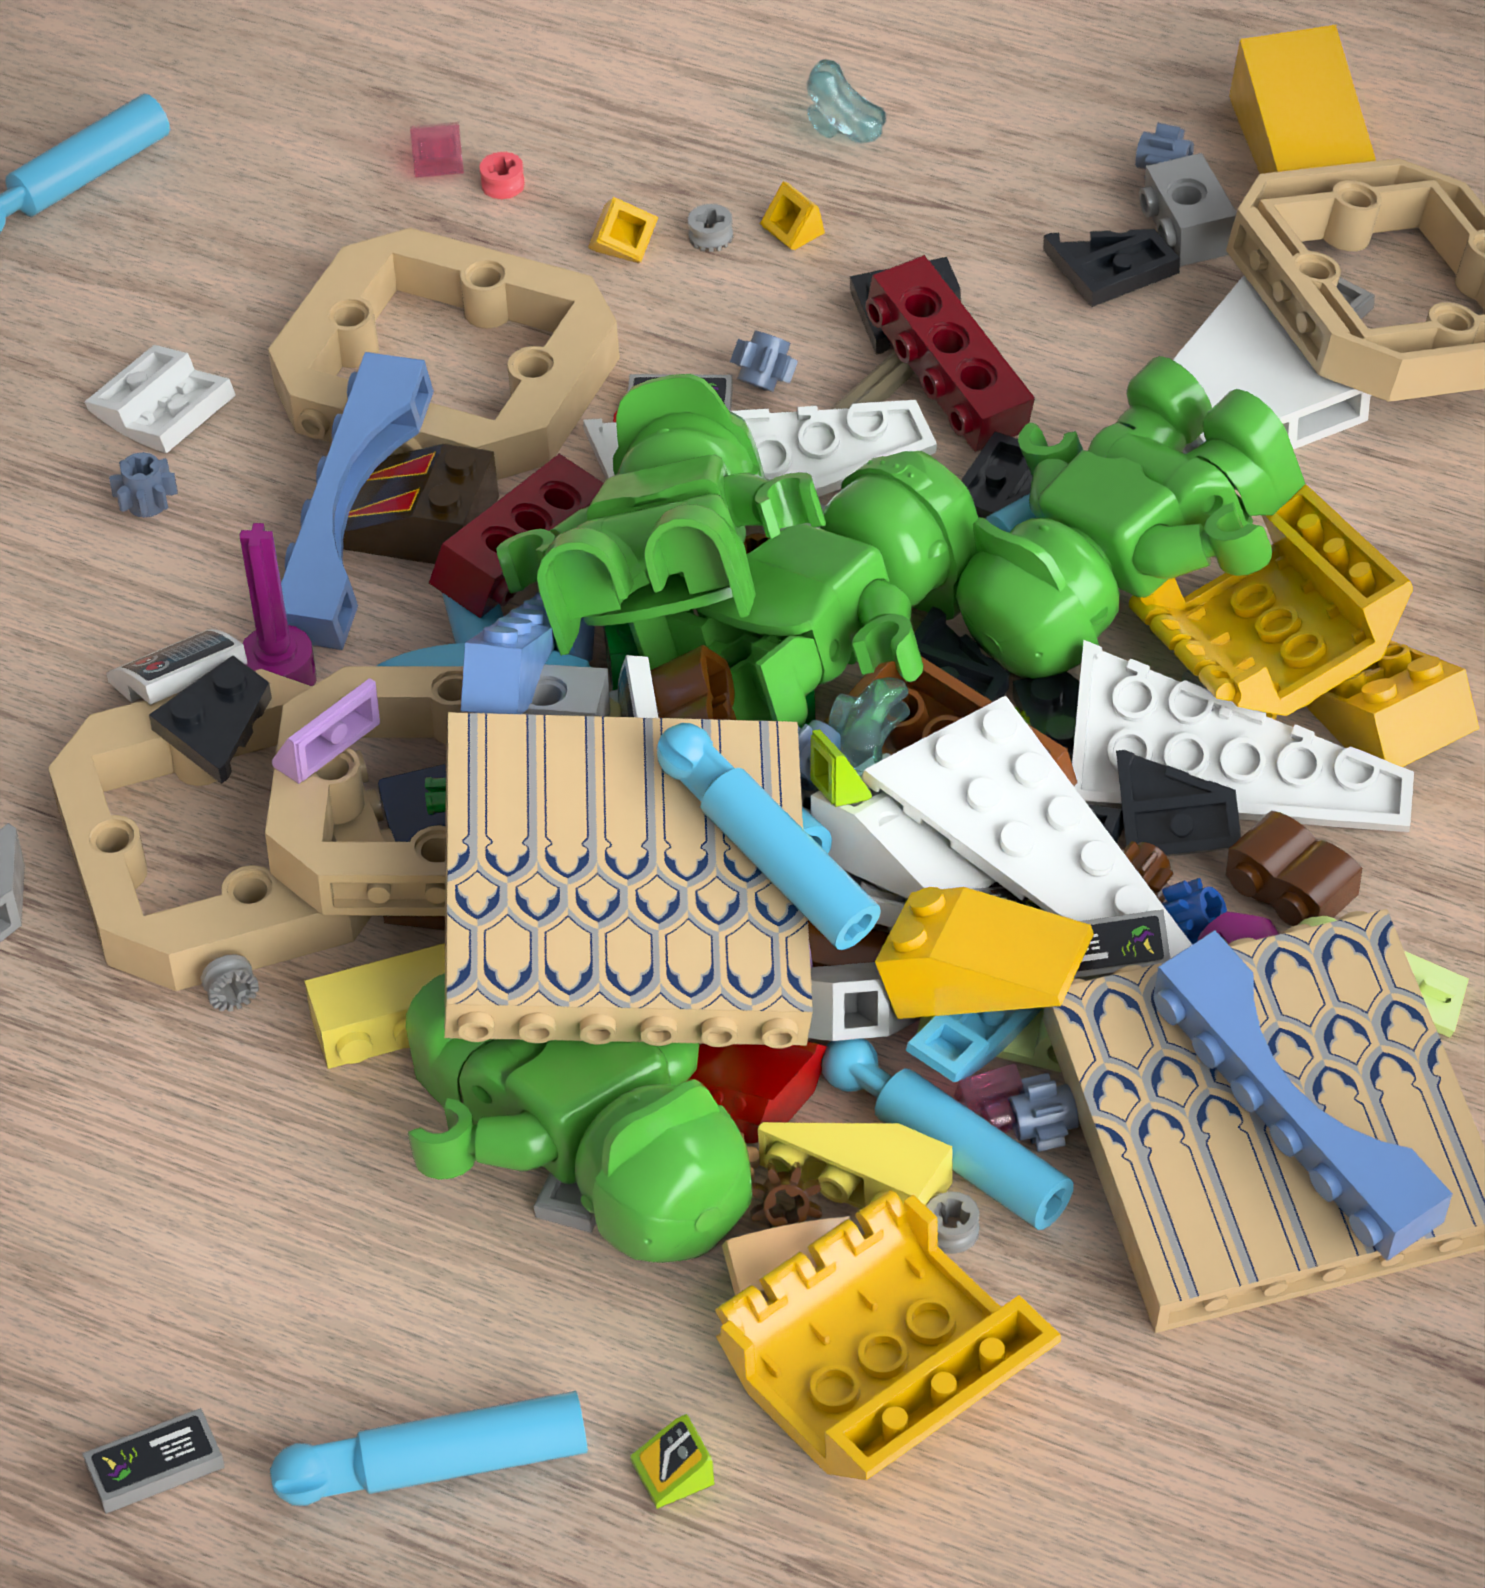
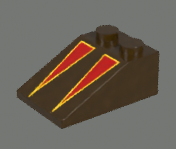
M440 444L387 457L377 466L362 486L353 503L343 536V550L435 564L442 543L497 502L499 492L494 451Z

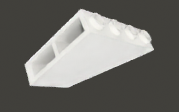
M1245 276L1239 280L1173 359L1188 370L1201 384L1211 402L1212 408L1229 391L1234 389L1248 391L1260 398L1281 420L1288 433L1293 450L1368 421L1370 397L1372 395L1319 376ZM1204 433L1193 442L1187 444L1182 452L1187 454L1206 441Z

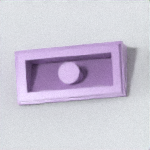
M369 678L290 736L273 758V767L295 782L301 783L380 724L376 682Z

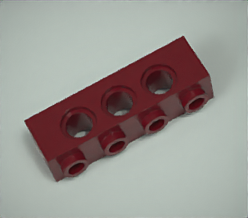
M923 255L872 275L869 296L866 301V311L871 323L875 327L881 328L889 338L900 361L905 364L908 363L920 379L925 394L930 399H935L948 416L953 431L958 436H963L975 453L984 448L995 431L1011 437L1019 435L1025 425L1030 422L1035 397L927 257Z
M559 453L442 543L429 584L479 618H482L498 604L502 607L506 606L517 592L510 593L496 548L508 538L519 533L535 529L550 531L578 510L590 506L603 482Z

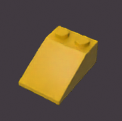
M926 887L910 893L875 964L897 1019L1061 1006L1094 933L1090 924L970 888L940 889L938 887Z

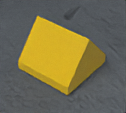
M783 181L764 214L760 225L787 247L796 250L823 235L825 230L819 207L788 182Z

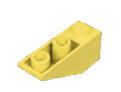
M762 1122L758 1128L761 1166L767 1168V1164L772 1163L778 1172H789L795 1161L799 1162L801 1167L800 1178L803 1182L806 1183L811 1179H818L821 1185L820 1192L829 1200L837 1203L845 1202L856 1208L863 1209L887 1191L892 1190L900 1197L903 1204L904 1200L914 1194L927 1206L932 1198L947 1192L953 1183L952 1146L899 1123Z

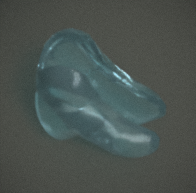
M829 59L819 61L813 67L807 81L808 96L813 102L808 107L807 113L814 128L827 138H833L839 132H842L848 138L858 143H869L879 138L882 134V127L886 123L884 109L858 93L845 79L838 63Z
M891 677L878 678L871 682L858 697L839 694L834 701L830 713L829 726L841 735V752L857 772L863 773L864 769L882 760L884 742L890 733L910 714L907 703L901 701L909 693L905 682L901 679Z

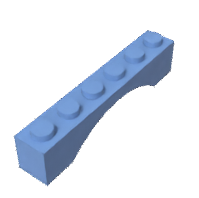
M365 352L358 372L354 371L350 375L347 386L348 400L343 414L338 413L334 419L332 444L328 455L322 456L319 460L316 472L317 485L312 499H306L303 504L300 518L301 529L296 543L291 542L287 548L285 573L281 582L288 625L295 626L306 632L313 646L343 650L358 608L349 577L343 565V536L348 515L360 489L377 466L399 446L420 432L434 392L425 360Z
M537 592L536 596L524 601V604L516 609H512L506 616L498 618L497 622L489 627H485L482 632L465 642L461 711L491 714H522L529 708L530 703L532 704L544 664H546L553 650L560 652L540 592ZM581 618L579 633L569 655L590 662L593 659L595 626L587 625L583 618Z
M1215 930L1158 967L1153 997L1156 1008L1161 1016L1171 1025L1178 1024L1192 1040L1194 1051L1199 1059L1211 1069L1217 1068L1231 1084L1232 1093L1241 1107L1251 1113L1255 1111L1270 1128L1271 1137L1279 1150L1288 1157L1294 1156L1308 1171L1310 1181L1317 1193L1326 1201H1334L1349 1218L1354 1234L1364 1245L1368 1247L1374 1246L1385 1260L1388 1261L1444 1223L1452 1193L1412 1148L1383 1142L1347 1127L1319 1109L1293 1085L1274 1059L1260 1029L1254 1002V973Z

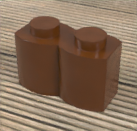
M701 645L650 670L658 718L737 720L732 708L735 699L734 683L727 660L705 645Z
M1271 810L1228 849L1225 875L1240 894L1266 904H1271L1278 916L1286 924L1296 926L1307 918L1318 916L1334 918L1359 895L1363 868L1341 848L1327 841L1316 839L1307 828L1295 819L1281 812Z

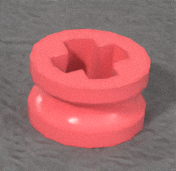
M495 152L486 156L479 165L480 176L482 177L481 186L482 191L487 196L495 199H509L522 192L525 181L522 174L523 162L519 156L509 152Z

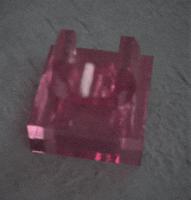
M459 122L410 126L415 178L464 173Z
M1016 1063L959 1080L954 1093L955 1100L974 1113L981 1112V1117L1003 1133L1012 1130L1011 1124L1015 1122L1008 1098L1019 1095L1023 1087Z

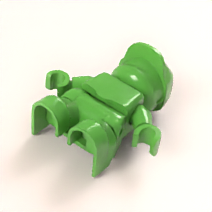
M1158 356L1153 358L1130 380L1126 390L1130 408L1119 417L1115 424L1103 428L1093 438L1087 451L1083 450L1076 431L1065 433L1060 443L1048 446L1039 426L1035 423L1026 424L1019 434L1018 443L1032 475L1029 506L1036 518H1030L1017 524L1010 533L999 529L985 518L980 517L973 523L977 551L959 577L956 600L962 618L974 641L1003 668L1022 678L1035 679L1063 674L1082 663L1084 640L1099 646L1097 638L1110 626L1119 611V589L1136 597L1146 598L1168 579L1210 566L1211 557H1216L1219 567L1224 572L1236 576L1249 575L1268 565L1272 556V547L1264 527L1252 524V516L1274 515L1306 484L1288 433L1281 420L1268 405L1248 391L1234 389L1229 391L1212 408L1204 388L1188 370L1170 358ZM1204 433L1206 441L1187 454L1182 452L1187 444L1193 442Z
M673 374L647 380L633 386L622 397L616 415L618 448L612 458L614 476L608 478L603 483L590 506L578 510L550 531L535 529L519 533L508 538L496 548L499 563L510 593L523 591L527 586L538 581L539 592L561 656L570 653L579 633L581 618H583L587 625L594 626L624 624L704 607L734 597L740 618L749 616L756 593L744 547L746 537L745 526H763L766 537L773 539L781 534V528L810 523L812 527L826 525L812 475L796 472L781 475L772 480L765 479L758 449L749 426L742 417L727 409L717 392L705 379L692 374Z
M903 451L889 456L872 458L842 481L841 491L832 497L824 508L825 526L817 528L807 524H798L786 527L780 531V535L767 540L749 554H746L756 593L749 616L740 618L734 597L717 603L696 608L699 616L695 615L692 609L652 619L630 622L629 626L639 656L648 657L650 670L701 645H705L727 660L729 668H731L735 691L732 708L737 720L797 722L800 728L803 727L808 714L805 696L818 685L830 682L840 676L847 664L853 665L858 661L861 674L864 675L874 673L875 668L881 663L893 661L896 663L898 673L908 682L916 681L922 674L924 666L910 622L911 608L929 612L932 606L946 614V620L954 619L960 614L956 600L959 577L977 551L973 523L979 518L969 490L949 469L923 451Z
M445 973L435 977L423 986L413 998L406 1013V1032L415 1076L421 1085L444 1108L448 1131L437 1134L429 1133L422 1129V1127L408 1131L415 1165L418 1171L425 1176L438 1180L452 1179L466 1173L473 1167L476 1160L481 1164L521 1172L544 1166L560 1182L565 1184L577 1183L582 1194L581 1202L587 1211L595 1215L597 1228L603 1239L632 1259L657 1263L684 1261L706 1254L728 1234L748 1209L752 1200V1181L746 1143L731 1116L722 1105H717L709 1090L695 1079L687 1081L697 1069L699 1043H670L663 1046H654L645 1042L611 1041L606 1044L595 1045L585 1041L565 1040L530 1043L516 1039H488L482 1042H470L462 1038H444Z

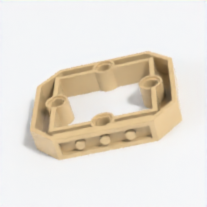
M1400 158L1258 175L1237 209L1226 251L1319 376L1388 402L1485 389V314L1476 315L1470 309L1460 304L1441 302L1434 304L1429 309L1426 322L1368 329L1337 289L1341 273L1339 264L1325 254L1308 251L1302 241L1324 239L1329 245L1337 249L1360 251L1369 245L1372 233L1419 228L1456 274L1455 285L1457 289L1464 295L1475 299L1485 311V205L1467 183Z
M414 228L403 229L342 247L268 348L274 388L295 432L332 443L334 419L338 413L343 414L348 400L347 386L349 379L336 375L342 367H360L365 352L378 354L379 345L375 321L397 290L464 308L465 319L470 324L479 328H495L508 321L553 332L544 347H524L515 351L509 357L507 368L511 397L495 420L430 402L419 434L399 446L389 455L393 456L440 444L494 451L497 480L540 468L554 458L620 359L617 320L592 276Z
M344 666L283 705L276 754L290 736L369 678L376 682L380 724L362 738H435L446 744L448 712L473 713L461 711L463 666ZM610 698L611 712L609 717H621L620 704ZM347 748L301 783L295 782L274 768L265 829L270 874L321 915L445 916L446 826H431L420 830L411 838L410 842H332L334 825L354 820L362 813L365 805L360 760L356 752Z
M263 669L255 670L257 674L270 683L272 699L262 717L254 722V732L246 747L239 746L233 757L276 746L278 744L283 705L312 686ZM177 694L151 705L143 700L90 714L48 767L58 811L108 966L171 990L179 991L201 985L203 970L217 958L237 954L245 957L250 962L252 970L354 942L372 917L321 915L270 874V870L256 865L242 866L227 875L221 885L222 895L143 916L135 891L144 882L148 874L140 830L137 824L128 817L110 814L103 792L176 773L181 781L189 785L202 786L217 781L151 728L149 714ZM356 750L355 752L360 760L363 785V783L369 782L363 755L360 750ZM363 785L365 805L362 813L354 820L334 825L332 842H395L391 829L380 830L378 822L384 819L375 788L366 791Z

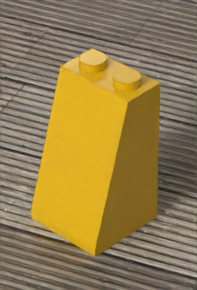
M1336 25L1240 39L1229 97L1260 174L1376 161Z

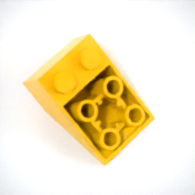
M1390 640L1381 660L1362 670L1357 676L1347 679L1317 697L1306 706L1345 748L1351 746L1401 767L1479 729L1466 670L1441 660L1439 657L1428 655Z

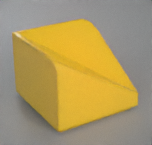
M613 197L604 204L588 248L602 254L640 263L658 217Z

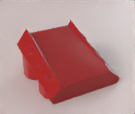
M807 1041V1045H792L786 1048H772L759 1044H731L725 1047H713L702 1043L699 1046L697 1069L687 1081L695 1079L701 1082L709 1090L717 1105H722L739 1131L744 1134L745 1143L754 1144L759 1142L758 1128L762 1122L788 1123L814 1094L822 1071L821 1062L827 1046Z

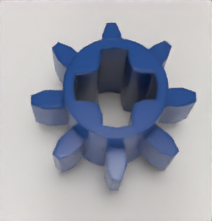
M1200 878L1189 882L1184 880L1162 889L1167 901L1161 904L1192 945L1198 942L1197 939L1200 933L1209 923L1227 912V907L1221 894L1213 887L1207 886L1203 888Z

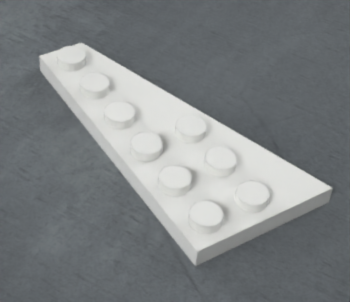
M916 400L854 403L847 409L818 410L817 406L797 407V412L769 413V409L731 411L742 417L749 426L758 449L765 479L772 480L775 477L796 472L808 473L812 475L818 497L841 489V484L845 477L854 473L872 458L889 456L903 451H923L928 455L936 453L937 443ZM602 419L583 420V429L607 480L614 476L612 458L618 448L616 422L602 423Z
M1084 640L1072 766L1078 782L1074 787L1088 805L1122 809L1116 751L1127 750L1148 760L1165 766L1168 765L1188 772L1190 775L1210 780L1235 789L1239 819L1260 821L1272 810L1286 814L1299 823L1306 825L1396 832L1410 831L1413 771L1351 746L1344 748L1314 736L1315 732L1296 724L1292 727L1266 716V712L1237 707L1232 701L1216 699L1206 688L1186 680L1179 682L1150 670V666L1131 658L1129 661L1102 651L1101 646Z
M1006 696L864 769L862 780L867 786L877 793L882 789L904 806L902 812L919 824L924 820L950 840V847L1021 900L1027 897L1047 912L1077 921L1163 909L1170 958L1192 945Z

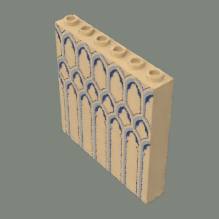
M448 712L446 740L444 1038H462L470 1042H482L488 1039H516L530 1043L565 1040L585 1041L595 1045L606 1044L611 1041L645 1042L654 1046H663L670 1043H705L713 1047H725L731 1044H759L772 1048L807 1045L813 1013L808 919L702 812L700 808L701 801L680 780L664 773L658 763L656 748L664 731L677 724L690 723L704 729L711 738L713 747L734 768L744 769L803 828L798 723L785 721Z
M1387 909L1371 913L1354 911L1345 914L1337 921L1313 927L1307 924H1300L1288 928L1279 935L1259 940L1242 938L1228 945L1254 973V1002L1260 1029L1274 1059L1293 1085L1319 1109L1347 1127L1383 1142L1412 1148L1451 1191L1452 1197L1444 1223L1388 1261L1385 1260L1374 1246L1368 1247L1356 1237L1347 1215L1334 1201L1328 1202L1317 1193L1310 1181L1308 1171L1294 1156L1288 1157L1279 1150L1271 1137L1270 1128L1255 1111L1251 1113L1241 1107L1232 1093L1231 1084L1216 1067L1211 1069L1199 1059L1194 1051L1192 1040L1178 1024L1171 1025L1161 1016L1156 1008L1153 996L1158 967L1165 962L1147 967L1129 965L1118 969L1112 975L1088 981L1073 979L1062 1005L1044 1008L1043 1022L1065 1083L1069 1085L1073 1093L1082 1131L1155 1333L1485 1250V1147Z

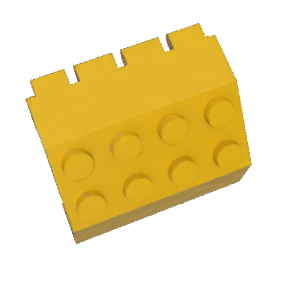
M1307 484L1274 515H1262L1273 544L1271 545V560L1261 570L1249 575L1239 576L1225 572L1185 597L1182 596L1176 579H1168L1148 597L1140 598L1133 595L1129 600V608L1146 625H1150V630L1169 650H1174V655L1193 675L1198 676L1199 681L1216 699L1232 701L1237 707L1288 716L1299 708L1309 705L1317 697L1347 679L1357 676L1362 670L1382 659L1413 591L1411 581Z
M892 1190L887 1191L855 1214L865 1233L864 1235H861L859 1229L851 1220L846 1219L808 1245L807 1249L817 1265L816 1268H813L810 1260L802 1252H798L760 1278L759 1282L769 1298L768 1301L765 1302L759 1290L755 1286L750 1285L715 1309L723 1324L721 1326V1333L716 1338L747 1394L828 1475L861 1480L869 1479L1061 1342V1334L1020 1295L1002 1307L938 1247L937 1216L914 1194L904 1200L903 1204L900 1197Z

